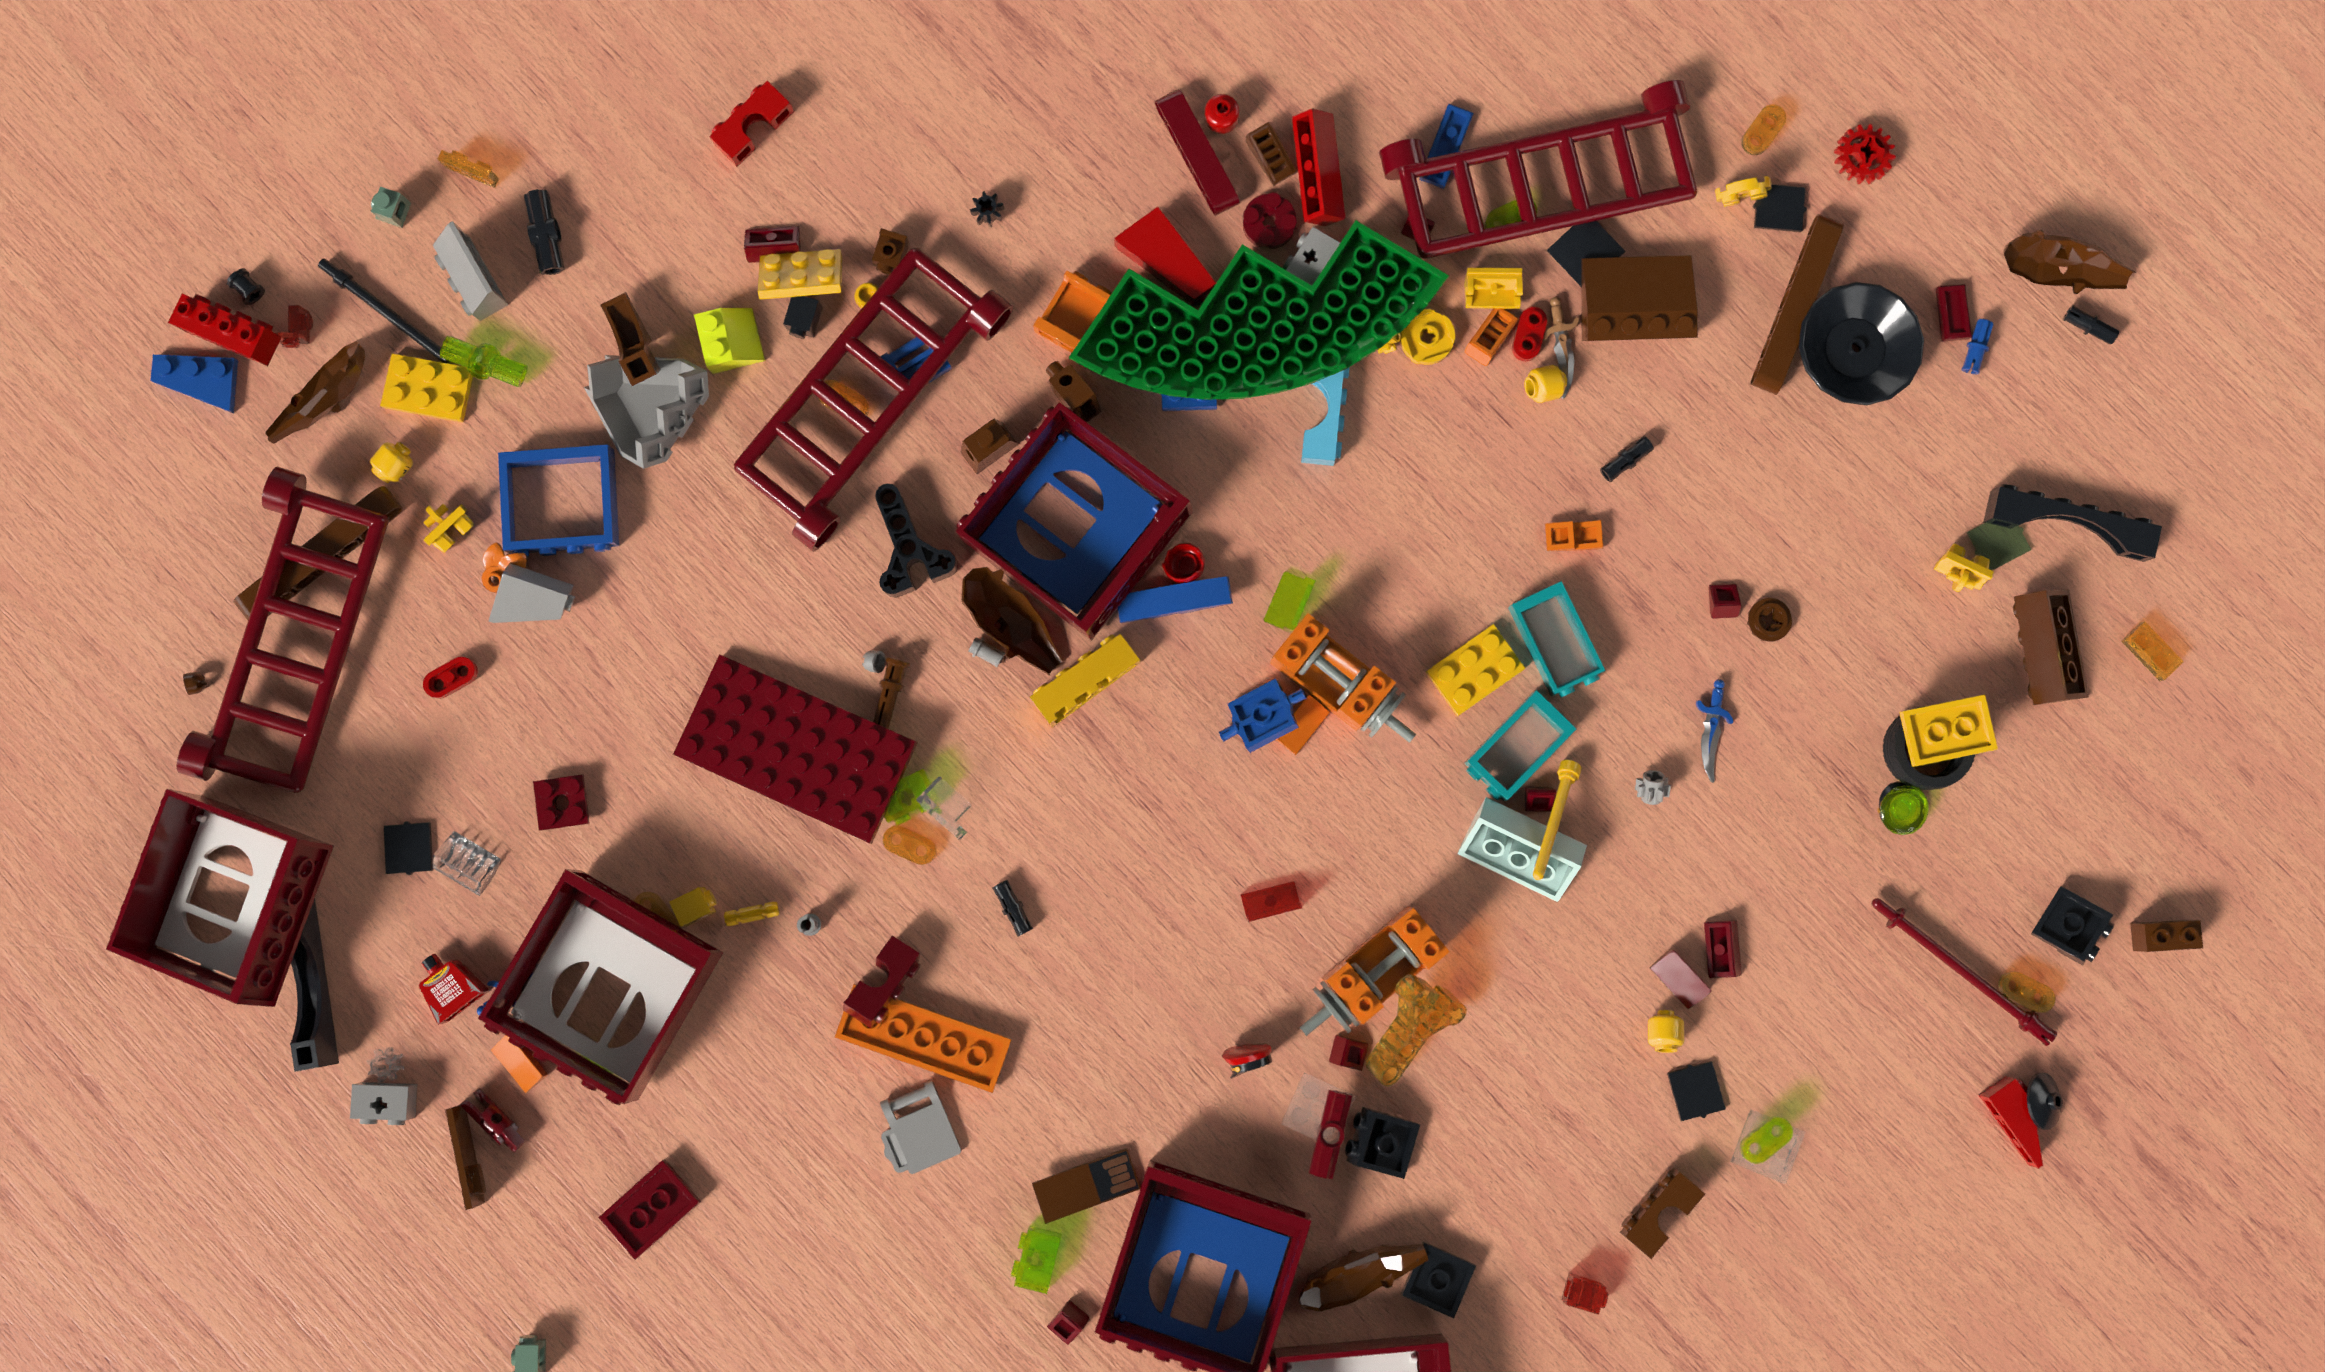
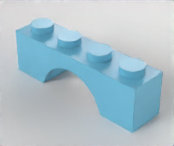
M1349 368L1312 384L1324 394L1328 404V413L1319 425L1305 430L1301 463L1334 466L1335 458L1340 459L1342 442H1337L1338 431L1343 432L1345 417L1340 415V405H1346L1347 389L1342 388L1343 378H1348Z

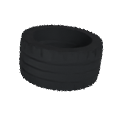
M1900 716L1892 722L1884 736L1883 757L1887 764L1886 766L1897 780L1915 789L1934 790L1953 785L1967 774L1974 762L1975 754L1950 760L1946 769L1937 775L1921 774L1912 767L1906 757V739Z

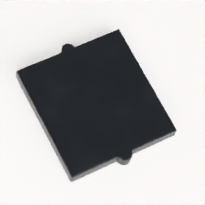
M1771 184L1772 188L1767 191L1768 196L1756 200L1753 204L1755 209L1754 228L1802 232L1803 214L1807 210L1804 207L1805 188Z
M405 821L401 825L384 826L386 874L406 873L407 875H412L413 872L433 871L430 822L411 824Z
M1712 1061L1695 1066L1688 1064L1684 1069L1667 1073L1680 1121L1696 1117L1706 1118L1707 1114L1726 1110Z

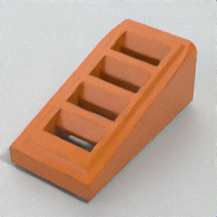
M1493 308L1469 341L1465 353L1482 365L1487 366L1519 318L1503 308ZM1494 317L1501 320L1508 326L1505 328L1504 326L1493 320ZM1490 326L1491 328L1499 332L1501 335L1499 336L1487 327ZM1482 335L1485 336L1486 338H1488L1489 340H1491V341L1494 342L1495 344H1494V345L1491 344L1490 342H1488L1487 340H1485V339L1482 338L1481 336H1482Z

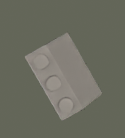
M453 221L448 223L433 244L437 252L434 258L442 270L446 269L450 278L447 281L455 293L459 292L463 301L460 303L468 316L473 315L481 321L508 306V303L471 238Z

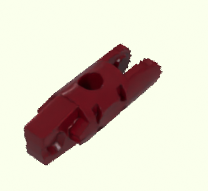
M480 1088L474 1092V1095L485 1108L482 1113L468 1100L460 1104L499 1145L504 1143L513 1152L523 1145L524 1139L517 1133L519 1127Z

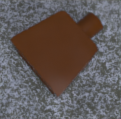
M1055 361L1046 368V372L1050 376L1049 383L1053 393L1065 407L1085 422L1090 421L1102 412L1095 393L1072 365H1067L1063 368L1059 361Z
M994 418L962 441L961 454L974 472L979 474L1019 444L1003 422Z

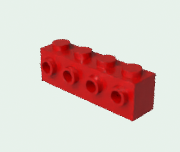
M1311 108L1292 117L1303 217L1306 223L1328 226L1346 219L1334 114Z
M181 294L168 321L169 324L266 366L269 365L282 338L280 335L272 332V325L257 319L256 323L251 322L252 317L236 311L235 315L231 314L232 309L217 302L212 306L209 299L195 294L193 298Z

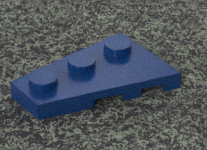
M153 354L150 381L234 414L238 360L223 357Z

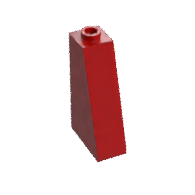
M1158 206L1114 238L1115 247L1193 306L1199 302L1203 304L1216 284Z

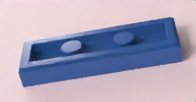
M1448 103L1427 159L1459 152L1473 116L1472 112ZM1451 170L1423 176L1419 180L1444 189Z

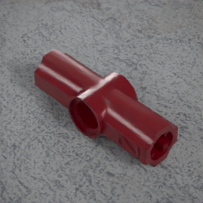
M1328 1089L1321 1123L1317 1129V1139L1309 1174L1333 1180L1340 1147L1344 1140V1130L1352 1095ZM1329 1127L1336 1128L1338 1130L1337 1138L1334 1141L1324 1140V1130Z

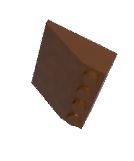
M1692 255L1582 259V341L1698 338V308Z

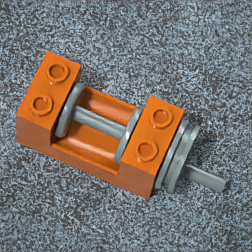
M1307 613L1274 654L1270 664L1355 731L1362 727L1361 730L1363 732L1369 728L1371 732L1368 736L1372 738L1385 723L1410 743L1416 734L1391 715L1406 694L1402 692L1398 696L1395 693L1398 688L1394 686L1396 682L1375 665L1371 669L1328 636L1327 634L1330 630Z
M1413 907L1404 908L1322 977L1324 981L1320 984L1323 988L1320 991L1316 987L1312 990L1325 1007L1299 1028L1307 1036L1333 1015L1341 1026L1350 1033L1352 1031L1349 1027L1350 1024L1353 1023L1356 1027L1359 1023L1365 1024L1385 1007L1382 1004L1420 971L1423 969L1429 970L1450 951Z

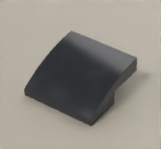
M1598 221L1572 226L1547 249V252L1581 288L1583 258L1621 257L1626 252Z

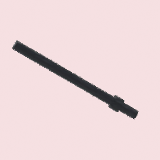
M325 258L320 260L318 267L331 276L335 284L342 289H348L443 363L448 364L451 361V354L353 280V276L344 269L339 270Z

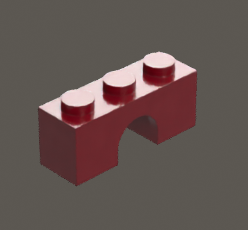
M892 935L876 957V966L887 974L888 980L879 987H871L859 981L843 1003V1010L869 1028H872L876 1022L880 1024L889 1011L886 1007L892 999L897 1001L903 993L905 987L902 984L907 977L912 979L921 966L918 963L920 953Z

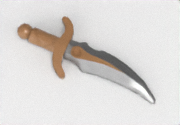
M1554 297L1550 301L1554 326L1546 330L1542 341H1546L1552 334L1555 335L1556 342L1553 349L1558 360L1559 369L1567 377V386L1561 397L1563 399L1569 391L1574 374V352L1571 349L1572 339L1569 337L1568 331L1573 330L1577 326L1579 318L1576 317L1572 323L1565 324L1562 306H1560L1561 300L1558 297Z

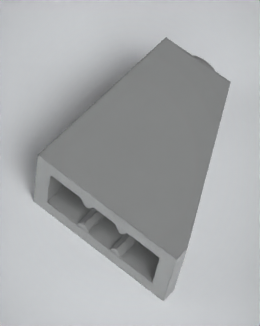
M509 563L502 574L489 622L503 623L561 619L565 610L570 612L573 606L575 596L571 595L574 585Z

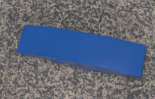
M1229 577L1198 580L1129 593L1118 607L1120 623L1147 618L1154 619L1178 613L1185 614L1233 604Z

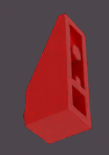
M2005 1076L1979 1094V1096L2027 1165L2039 1169L2043 1166L2037 1126L2032 1121L2028 1111V1088L2020 1079Z

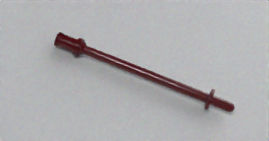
M1873 899L1871 903L1873 908L1889 919L1886 927L1891 929L1898 926L2018 1020V1027L2023 1032L2028 1031L2045 1046L2050 1044L2048 1039L2051 1042L2054 1041L2057 1031L2041 1021L2036 1012H2025L1904 918L1906 910L1903 907L1895 911L1881 899Z

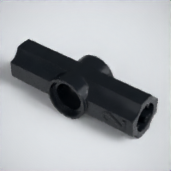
M539 189L528 191L527 194H524L530 222L527 223V231L531 244L535 247L539 271L542 275L559 274L565 270L559 244L562 237L558 222L553 215L549 192Z

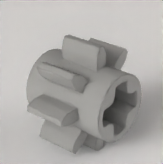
M1649 770L1643 773V779L1636 778L1635 790L1638 791L1637 797H1641L1644 803L1650 805L1663 802V796H1670L1671 785L1668 784L1669 778H1665L1662 772L1656 770Z

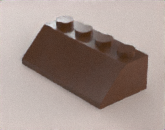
M2044 590L2014 596L2013 612L2019 623L2018 639L2024 650L2023 667L2028 673L2030 683L2028 685V694L2031 700H2033V705L2089 698L2069 590Z

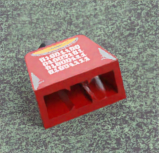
M435 953L421 963L430 976L419 983V988L438 1025L448 1023L490 991L459 960H450L443 964Z

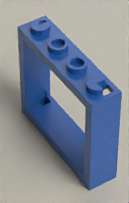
M594 445L498 453L503 551L509 554L526 553L527 557H529V553L539 552L541 556L557 555L556 551L567 550L568 554L584 553V549L594 548L595 552H605V550H611V547L619 546L615 452L613 448L609 445ZM600 462L604 535L524 541L515 540L512 468Z

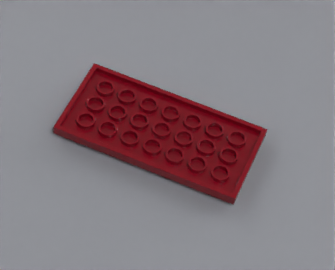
M719 654L673 755L872 844L918 742Z

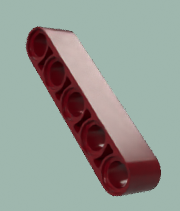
M1177 89L1155 100L1156 109L1212 213L1217 216L1240 204L1232 183L1181 90Z

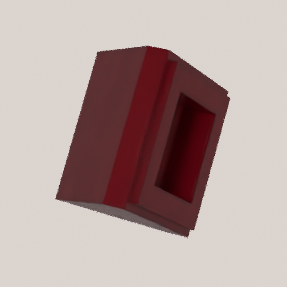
M1525 787V811L1551 812L1556 798V790L1553 787Z

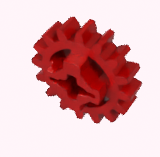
M1859 124L1854 131L1851 128L1848 129L1844 134L1845 136H1842L1837 141L1840 146H1837L1834 153L1840 156L1834 163L1842 164L1839 173L1847 172L1848 181L1856 177L1857 184L1859 185L1864 179H1866L1868 184H1872L1875 178L1878 180L1882 179L1885 176V172L1887 173L1893 167L1890 163L1896 156L1890 154V152L1895 148V145H1888L1887 141L1891 136H1881L1883 130L1881 127L1875 132L1873 131L1872 124H1869L1865 130ZM1860 139L1859 143H1854L1853 145H1850L1852 141ZM1879 164L1877 168L1869 170L1871 165Z

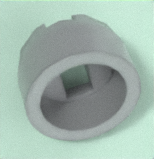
M871 650L863 655L865 659L862 665L866 670L875 673L883 671L886 665V657L882 651Z

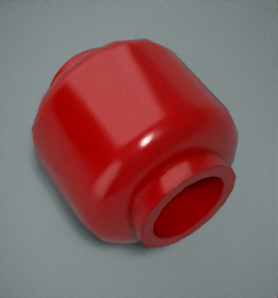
M1227 94L1213 96L1205 106V122L1207 127L1217 134H1226L1237 126L1240 114L1237 101Z

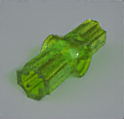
M447 335L440 350L441 358L467 367V370L473 377L481 380L492 377L513 386L521 387L528 371L527 365L501 356L496 347L487 343L475 346Z

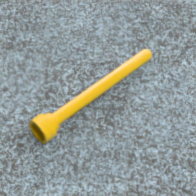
M1562 760L1557 771L1560 784L1534 867L1533 877L1536 880H1541L1544 877L1571 784H1574L1579 779L1582 770L1581 765L1572 760Z

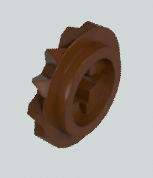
M1765 598L1754 603L1748 612L1747 625L1750 627L1752 635L1758 637L1761 641L1774 642L1788 634L1792 625V615L1787 605L1775 598ZM1772 611V619L1779 624H1771L1766 629V622L1760 617L1768 616Z

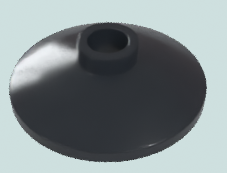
M2037 1073L2031 1078L2027 1089L2028 1111L2032 1121L2038 1128L2050 1130L2058 1123L2063 1100L2054 1079L2047 1073Z

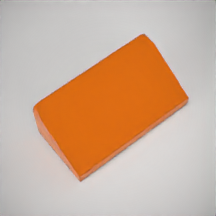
M1308 695L1307 699L1301 703L1293 714L1299 728L1276 740L1296 755L1330 712L1311 695Z
M504 1036L491 1051L522 1090L527 1093L548 1074L527 1047L524 1046L523 1049L518 1048L508 1042L510 1037Z

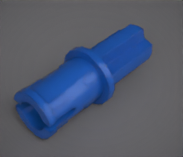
M1987 319L1977 320L1971 342H1968L1966 345L1969 349L1961 369L1963 372L1968 373L1973 362L1971 374L1977 375L1980 373L1984 354L1989 351L1987 345L1992 332L1993 322Z

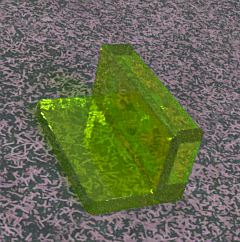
M1284 572L1266 612L1264 622L1292 633L1298 624L1316 580L1309 577L1303 579L1289 572Z

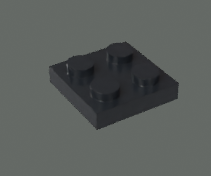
M1423 1241L1422 1244L1428 1260L1410 1271L1401 1295L1454 1319L1476 1265Z

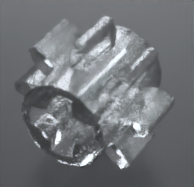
M393 1047L386 1048L384 1053L381 1049L374 1050L376 1057L366 1061L370 1064L371 1069L368 1075L374 1074L378 1076V1082H384L386 1077L391 1081L396 1080L397 1075L395 1072L405 1068L401 1065L400 1061L403 1054H394ZM383 1060L389 1065L388 1069H386L385 1065H382Z

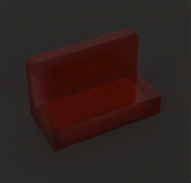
M1294 881L1240 895L1247 922L1302 908Z

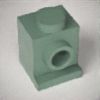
M380 187L378 193L372 198L371 212L376 216L377 220L402 228L411 202L401 193ZM398 205H400L397 215L395 216Z
M536 1335L520 1336L519 1343L515 1345L511 1354L512 1366H515L513 1372H545L546 1340H537Z

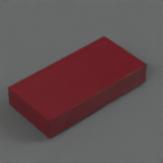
M1965 284L1938 286L1935 292L1942 342L1970 339L1972 333Z

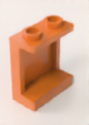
M1066 270L1063 282L1042 317L1038 316L1033 327L1035 333L1072 353L1112 292L1102 285L1098 284L1095 287L1088 283V278L1077 271L1071 273Z

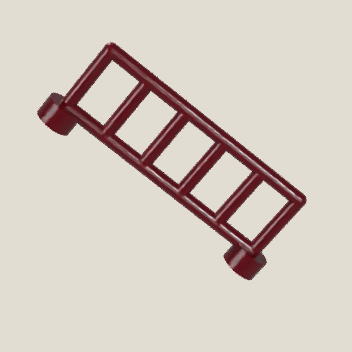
M1670 80L1656 84L1643 91L1641 94L1645 109L1643 111L1428 159L1425 158L1422 142L1419 139H1405L1383 147L1379 151L1384 176L1387 180H1400L1419 256L1423 259L1433 258L1695 198L1698 190L1678 117L1690 109L1684 81ZM1663 123L1679 185L1643 193L1627 131ZM1611 135L1626 197L1590 205L1574 143ZM1558 147L1574 209L1537 217L1522 154ZM1505 158L1521 221L1485 229L1469 166ZM1453 170L1469 233L1432 241L1416 178Z
M912 248L734 463V470L794 518L797 523L792 531V535L811 551H817L828 541L841 521V517L827 507L828 504L973 329L987 341L992 339L1008 321L1014 306L994 290L988 291L982 298L979 297L918 248ZM916 268L968 308L945 337L941 336L893 298ZM882 310L934 350L910 380L858 339ZM847 352L899 392L875 422L824 382L825 378ZM812 394L864 434L841 464L789 424ZM778 436L829 476L806 506L802 505L754 466Z
M278 466L271 471L263 489L262 507L280 513L282 516L212 735L192 731L188 734L178 755V773L207 781L212 777L215 770H219L292 793H299L304 789L389 523L386 515L306 490L307 479L304 474ZM303 506L369 527L358 563L292 544ZM286 559L352 579L341 616L275 596ZM269 612L335 632L324 669L258 649ZM252 665L318 684L307 722L241 702ZM235 718L302 737L290 774L224 755Z

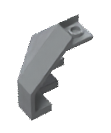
M605 355V360L587 365L589 386L584 387L619 454L643 469L666 462L673 453L670 450L678 437L682 438L694 420L691 417L699 404L704 405L709 397L707 371L682 358L654 357L661 371L634 386H631L618 362L620 356Z

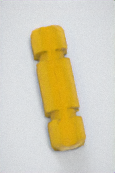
M773 901L765 903L764 906L759 904L740 908L739 911H727L724 913V920L726 926L738 925L739 922L747 923L765 919V916L767 918L779 915V906L777 902Z

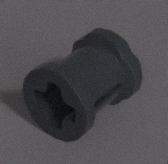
M241 268L229 276L227 285L231 289H235L242 296V301L246 305H251L262 298L265 289L263 286L257 285L249 277L250 273L247 269Z

